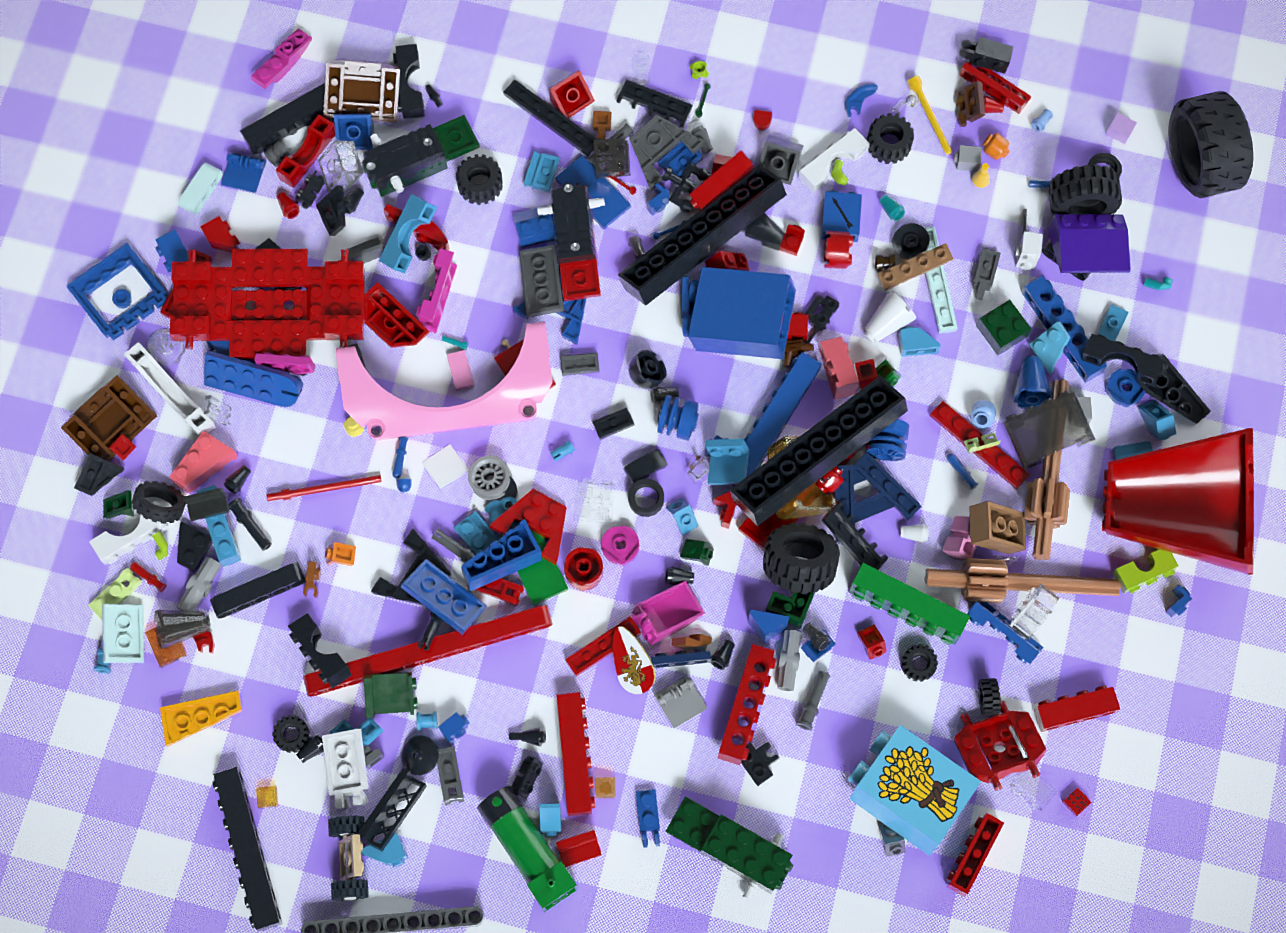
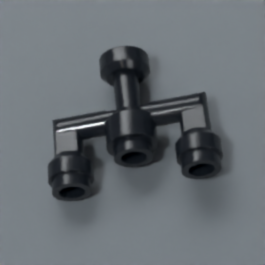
M689 162L682 175L683 178L673 174V169L667 167L661 178L663 181L670 180L678 185L668 201L678 206L684 213H689L693 205L688 199L683 200L679 195L681 192L685 194L693 192L696 185L693 183L694 181L689 179L691 174L696 175L700 181L707 180L711 174L707 169L699 168Z

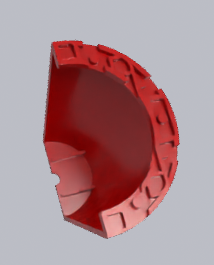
M1246 428L1108 462V469L1104 470V481H1107V486L1103 487L1105 503L1102 506L1104 514L1102 531H1106L1107 535L1247 575L1254 574L1253 428Z

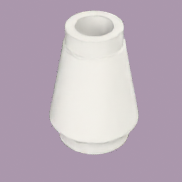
M924 523L901 526V538L922 543L923 541H928L929 526L924 525Z

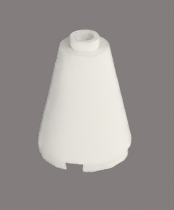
M890 291L864 328L866 331L864 335L869 341L872 342L874 340L878 342L916 319V315L912 310L908 312L907 304L896 293Z

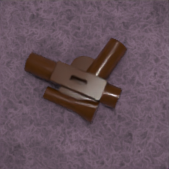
M803 339L787 340L783 366L789 368L792 358L798 357L800 353L805 351H814V344H803Z

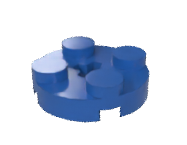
M1119 369L1108 379L1106 393L1114 403L1128 408L1131 405L1137 404L1144 396L1145 391L1134 379L1136 376L1135 370ZM1121 384H1129L1130 391H1124Z

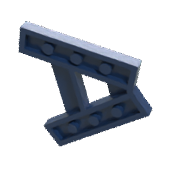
M867 452L855 465H837L843 471L841 475L844 481L834 492V505L838 501L843 503L840 510L845 516L849 514L854 516L850 521L854 527L855 523L893 507L906 520H909L922 507ZM867 480L879 492L877 495L854 504V485Z

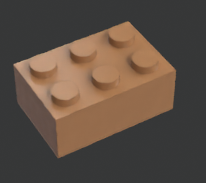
M989 501L969 506L971 544L1007 555L1026 550L1024 512Z

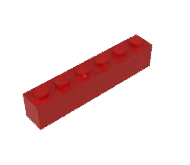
M580 692L557 694L568 817L592 814V809L596 808L595 796L590 795V789L594 788L593 776L588 775V769L592 768L591 756L587 757L586 749H590L589 737H585L584 729H588L587 717H583L582 710L586 709L585 697L581 698Z

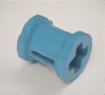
M434 711L432 714L417 712V730L430 727L438 729L437 711Z

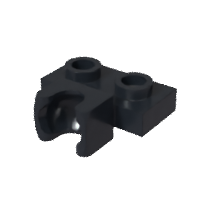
M751 742L746 745V748L749 749L746 761H741V764L757 787L774 776L769 767L780 760V756L777 754L772 757L767 756L766 752L771 748L770 742H766L757 750Z

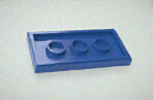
M583 155L555 177V181L561 187L567 182L572 183L573 186L576 183H580V186H588L591 199L604 198L605 206L592 208L593 220L603 230L631 208V204Z
M427 559L401 585L402 589L462 635L487 607L486 604Z

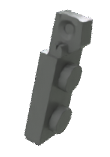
M986 248L982 249L973 286L978 288L975 296L976 299L983 300L985 290L990 291L992 288L1001 252Z

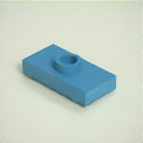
M1112 304L1098 334L1105 336L1109 340L1116 341L1129 312Z

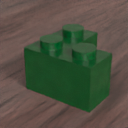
M773 591L765 612L789 616L788 624L802 628L815 593L801 594V592H796L790 598Z

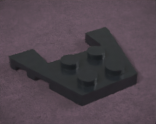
M412 529L404 540L403 545L418 553V557L398 586L380 577L372 588L371 593L424 606L401 588L402 583L425 559L449 577L452 574L418 533Z

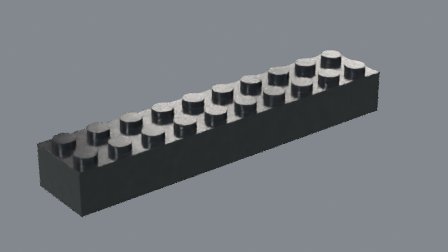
M757 165L621 271L618 277L625 291L643 305H648L784 198L787 193L782 180L767 169Z
M880 375L732 487L730 493L734 503L759 526L908 411L906 398Z

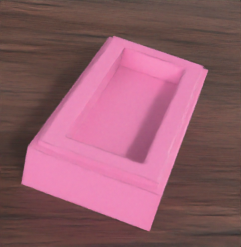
M465 350L446 354L456 391L473 387L474 383Z

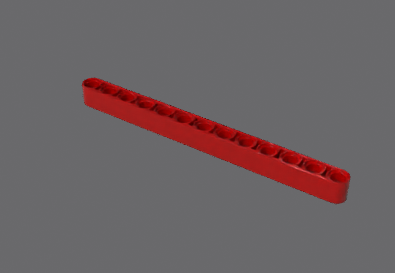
M542 605L470 626L463 635L456 630L436 636L428 651L423 650L426 643L420 649L418 642L350 661L346 665L352 676L333 689L328 683L324 685L318 676L320 674L319 671L309 673L303 676L307 696H318L364 682V675L396 673L551 627L553 622L548 606Z

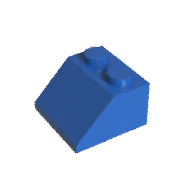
M537 208L512 214L521 248L556 240L552 215H538Z

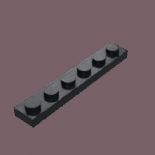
M515 79L503 91L505 97L587 157L598 146L599 140Z

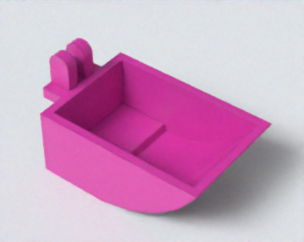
M686 581L638 603L631 612L633 621L639 625L643 638L649 642L650 646L681 631L705 614Z

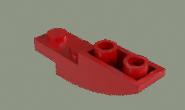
M386 204L384 208L386 219L391 223L398 222L403 211ZM432 220L430 224H422L414 230L415 238L420 243L431 244L437 250H450L448 240Z

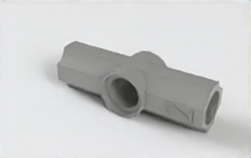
M206 557L198 572L189 579L186 586L187 590L177 605L179 610L188 615H193L202 598H206L211 591L212 582L222 567L219 562Z
M785 630L777 682V689L781 691H794L796 671H798L800 661L799 648L802 633L796 630Z

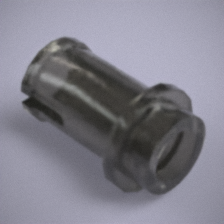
M638 235L628 239V246L631 247L636 260L645 254L641 244L642 239Z

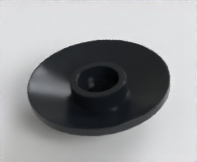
M909 223L897 229L893 236L892 244L898 255L911 259L919 253L926 252L930 244V238L923 226ZM914 241V242H915L914 245H912V246L908 245L909 242Z
M414 736L403 747V766L405 769L410 770V773L413 775L421 776L428 774L435 768L438 762V747L427 736ZM418 751L419 756L418 758H415V754Z

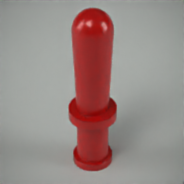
M138 562L130 564V569L145 579L147 584L153 585L159 592L165 590L167 585L158 580L155 574L152 575Z

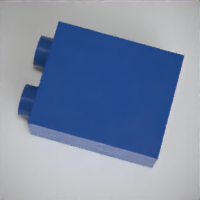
M702 267L700 279L692 280L690 284L689 299L690 302L695 304L693 314H686L684 316L682 325L683 336L689 337L695 351L784 359L796 288L791 276L788 274Z

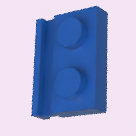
M680 142L658 162V166L662 167L664 171H666L667 167L673 169V174L682 178L689 162L697 165L703 159V155L698 151L693 155Z

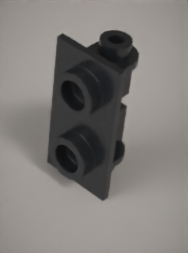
M317 170L313 174L309 173L304 180L306 186L304 189L300 188L295 196L297 199L296 203H302L301 207L304 209L311 207L317 197L311 191L313 190L318 194L325 184L323 176L315 175Z
M527 756L526 759L524 758L518 771L524 774V776L516 775L511 786L516 795H520L525 800L533 791L535 780L542 771L543 763L536 757Z

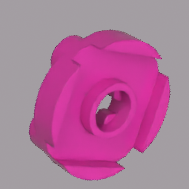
M611 527L604 533L601 541V550L604 557L611 563L622 566L633 561L639 553L640 542L638 535L630 527ZM617 541L619 543L624 541L625 548L617 549V545L615 543Z

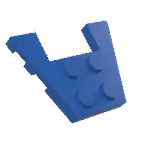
M563 298L564 311L556 313L570 320L562 333V338L575 345L579 341L587 298L564 301ZM524 300L513 308V313L528 320Z

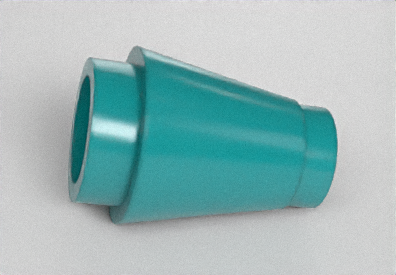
M884 195L879 200L890 220L898 221L905 215L904 206L888 195Z

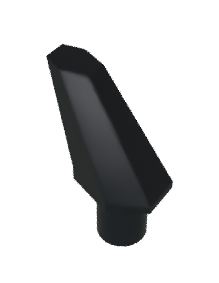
M430 84L426 85L425 89L430 100L434 101L437 108L443 105L440 99L441 94Z

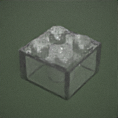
M335 140L318 159L328 192L337 185L343 186V191L347 192L364 174L354 141Z
M1041 583L1037 588H1031L1026 595L1027 597L1017 605L1014 613L1011 615L1013 620L1010 626L1028 640L1050 616L1059 600L1057 595Z

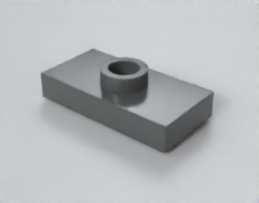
M598 352L560 356L562 376L600 372Z

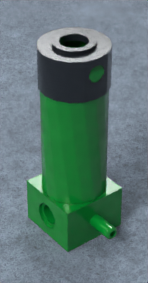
M511 786L495 791L477 806L478 812L522 875L530 892L544 913L578 890L573 878L563 863L559 862Z

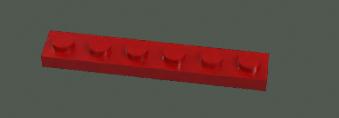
M944 401L930 413V417L964 446V441L976 437L979 440V446L985 445L981 438L983 434ZM997 446L972 452L1016 490L1030 476L1026 470Z

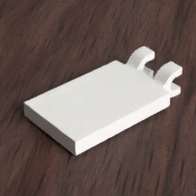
M361 729L323 735L322 741L329 796L335 795V809L349 808L350 802L347 796L353 795V806L368 804L367 796L363 791L369 789Z

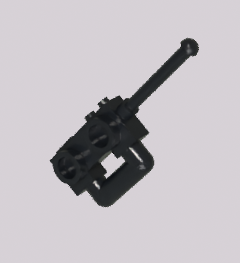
M820 295L814 298L804 314L808 315L810 325L814 327V331L805 344H809L819 330H826V325L831 322L830 319L839 308L840 302L828 295L825 298ZM819 304H821L823 307L818 315L814 314Z

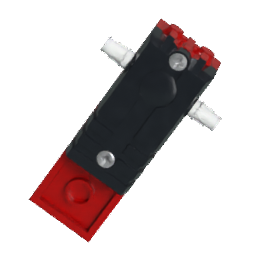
M567 182L563 187L559 185L557 189L551 190L552 205L537 207L538 215L553 214L564 301L601 296L592 208L605 206L604 198L591 199L588 186H580V183H576L573 186L572 183Z

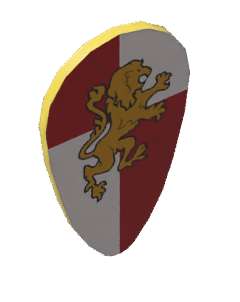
M623 626L617 627L613 635L612 647L618 680L621 686L629 693L643 694L654 685L656 677L654 667L637 638Z

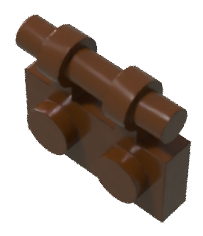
M976 81L964 87V92H957L956 106H958L959 112L957 113V120L960 123V127H966L967 121L972 123L985 116L982 82Z

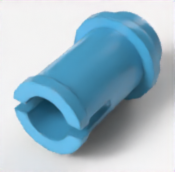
M564 441V444L550 451V454L554 461L557 462L568 454L572 455L575 449L570 441Z

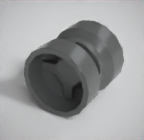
M277 141L273 144L272 150L267 149L264 155L276 167L280 164V159L289 156L290 153L281 142Z

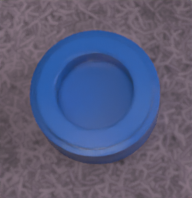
M119 289L113 294L112 301L117 308L125 309L131 305L132 296L127 290Z

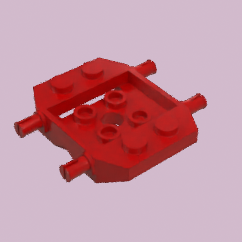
M1002 701V704L1000 703L1002 714L976 723L971 722L967 713H965V716L962 714L960 718L964 728L954 737V743L968 772L982 782L992 783L995 791H998V788L999 790L1003 788L999 780L1011 773L1030 770L1033 778L1039 777L1041 773L1037 765L1047 749L1029 712L1010 711L1005 701ZM1010 726H1012V728H1013V730H1014V732H1015V734H1016V736H1017V738H1018V740H1019V742H1020V744H1021V746H1022V748H1023V750H1024V753H1025V755H1026L1025 758L1023 757V755H1022V753H1021V751H1020V749H1019V747H1018V745H1017V743H1016V741H1015V739H1014V737H1013V735H1012V733H1011V731H1010V729H1009ZM996 746H1003L1005 750L997 752L994 748Z

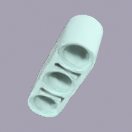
M204 163L181 195L178 206L197 215L222 179L223 171L208 163Z

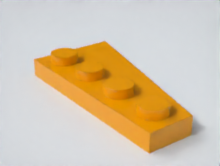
M233 691L160 707L165 746L169 747L242 712L240 692Z

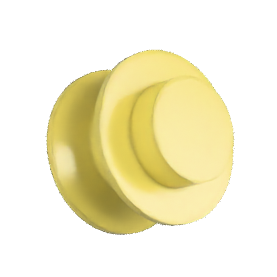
M351 416L344 421V428L348 435L356 437L363 433L365 427H361Z

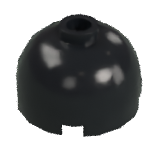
M642 350L632 358L628 367V373L633 383L643 389H652L658 386L667 376L664 362L662 360L659 361L655 357L657 354L652 351Z

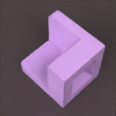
M1117 113L1106 135L1126 144L1137 122L1121 113Z

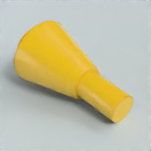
M983 163L981 168L972 176V182L976 187L984 188L990 183L989 165L987 163Z

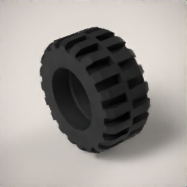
M1094 164L1093 166L1083 165L1081 167H1073V169H1066L1063 173H1058L1055 178H1052L1048 185L1050 210L1053 216L1054 214H1115L1123 201L1119 176L1113 169L1107 166Z
M790 523L788 526L785 524L780 526L779 529L776 528L768 536L762 566L766 576L771 579L773 584L779 585L781 589L790 590L792 593H816L819 589L822 591L834 581L840 550L833 536L827 534L826 530L822 528L818 529L817 526H809L806 523Z

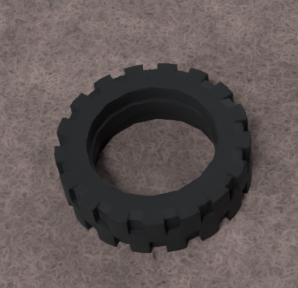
M157 481L140 483L136 487L132 499V507L134 510H137V514L143 515V518L147 520L151 519L152 522H161V524H166V522L174 523L175 520H180L186 503L183 498L184 495L181 494L182 492L179 489L176 490L172 485L169 486L165 482L158 483ZM146 498H160L170 503L171 507L155 505Z

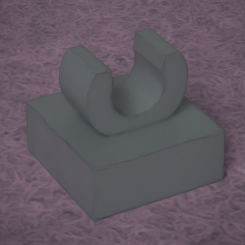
M368 745L363 747L364 754L366 755L365 764L368 769L384 758L378 748L372 751Z

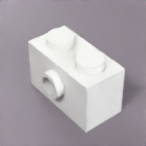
M1024 231L1020 243L1016 246L1015 256H1017L1016 267H1021L1024 270L1035 269L1041 255L1043 234Z

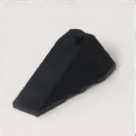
M1156 354L1164 359L1165 362L1155 387L1137 380L1136 382L1145 393L1195 424H1198L1211 412L1210 409L1164 354Z

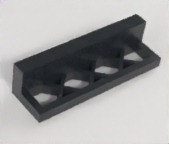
M402 768L358 831L361 840L383 852L426 789V783L413 778L410 770ZM411 784L419 786L416 792L408 794L407 790ZM407 800L406 807L397 810L396 806L398 803ZM395 817V823L386 827L385 822L387 819ZM384 833L385 837L380 844L373 841L376 835Z

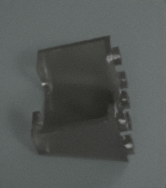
M1070 390L1064 391L1059 394L1060 397L1053 400L1048 398L1037 407H1027L1023 410V413L1019 415L1012 414L1005 418L1006 421L1003 425L1024 470L1041 464L1042 458L1076 444L1077 447L1096 440L1075 392H1070Z

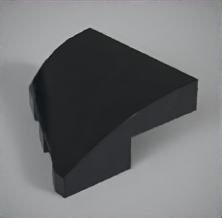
M763 213L748 225L745 236L762 242L763 246L779 251L785 233Z

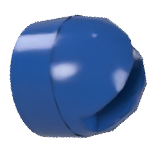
M397 479V489L402 493L410 491L412 479Z

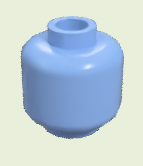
M987 400L976 402L971 410V422L978 428H988L995 421L996 408L993 403Z

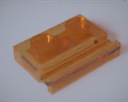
M172 620L145 632L160 668L172 664L182 657H187V653Z

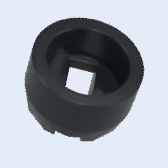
M420 245L415 250V255L419 260L427 261L431 257V251L428 246Z

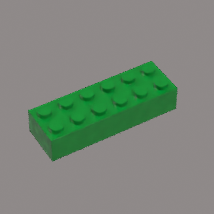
M865 563L861 565L849 591L853 598L859 601L865 600L870 603L871 607L877 610L881 608L887 611L889 616L896 619L899 617L905 620L907 625L911 627L917 626L923 629L925 634L941 638L940 640L947 645H956L970 618V615Z

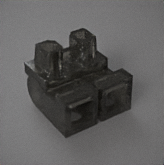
M594 139L596 179L608 176H631L628 141L625 139Z

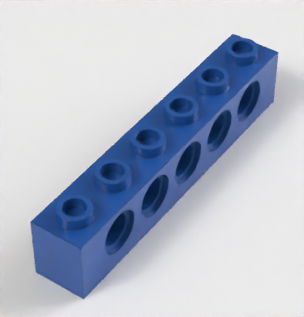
M1041 276L1025 285L1022 295L1047 330L1056 322H1061L1063 326L1069 328L1067 333L1070 339L1064 347L1063 353L1084 383L1103 373L1107 367V362L1099 367L1082 361L1083 352L1089 339L1085 335L1084 328L1075 321L1071 310H1067L1062 297L1053 290L1052 283L1046 280L1044 276ZM1040 296H1045L1048 300H1042ZM1051 311H1056L1059 315L1055 316ZM1072 341L1079 342L1080 346L1074 345Z

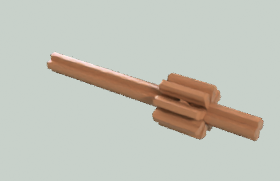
M1064 379L1052 381V401L1049 405L1041 478L1034 479V482H1029L1027 485L1024 519L1027 520L1028 524L1036 525L1032 554L1036 560L1050 559L1053 529L1060 528V525H1066L1068 519L1071 490L1065 482H1059L1069 391L1068 381Z
M966 558L962 565V570L926 568L924 577L926 586L961 588L963 599L975 602L1002 603L1007 595L1006 590L1119 596L1121 589L1119 579L1008 573L1005 561L997 559Z

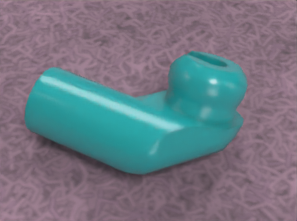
M1164 277L1163 281L1160 282L1146 278L1144 287L1157 291L1169 290L1172 287L1173 279Z

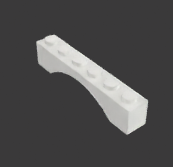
M139 342L124 354L130 364L198 437L203 431L209 434L216 428L205 412L182 391Z

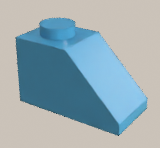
M906 326L900 329L898 338L901 357L939 353L940 343L922 329L914 328L913 326Z
M1156 400L1138 407L1150 434L1159 441L1166 440L1177 434L1173 414Z
M539 804L541 834H545V837H557V834H562L560 804Z
M394 834L383 852L370 845L364 847L361 852L367 858L387 866L393 865V867L404 864V860L408 859L398 834Z

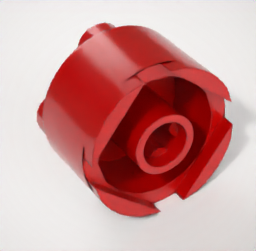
M826 231L825 235H829L827 240H824L823 261H827V264H824V268L847 269L848 266L852 265V254H849V248L853 246V235H849V232Z
M583 547L572 550L566 556L564 563L566 580L579 591L595 588L601 582L604 575L603 561L599 553L594 549ZM580 567L587 568V571H581Z

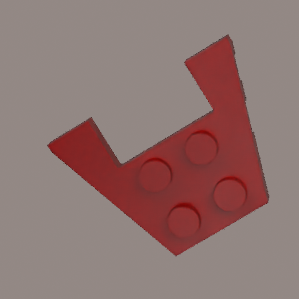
M533 488L493 521L489 528L505 536L513 521L520 523L525 519L530 530L549 540L541 557L556 565L567 507Z

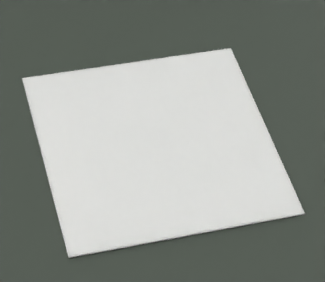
M451 444L422 462L440 489L469 471Z

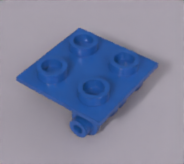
M233 152L227 154L226 161H228L221 186L256 193L267 160Z

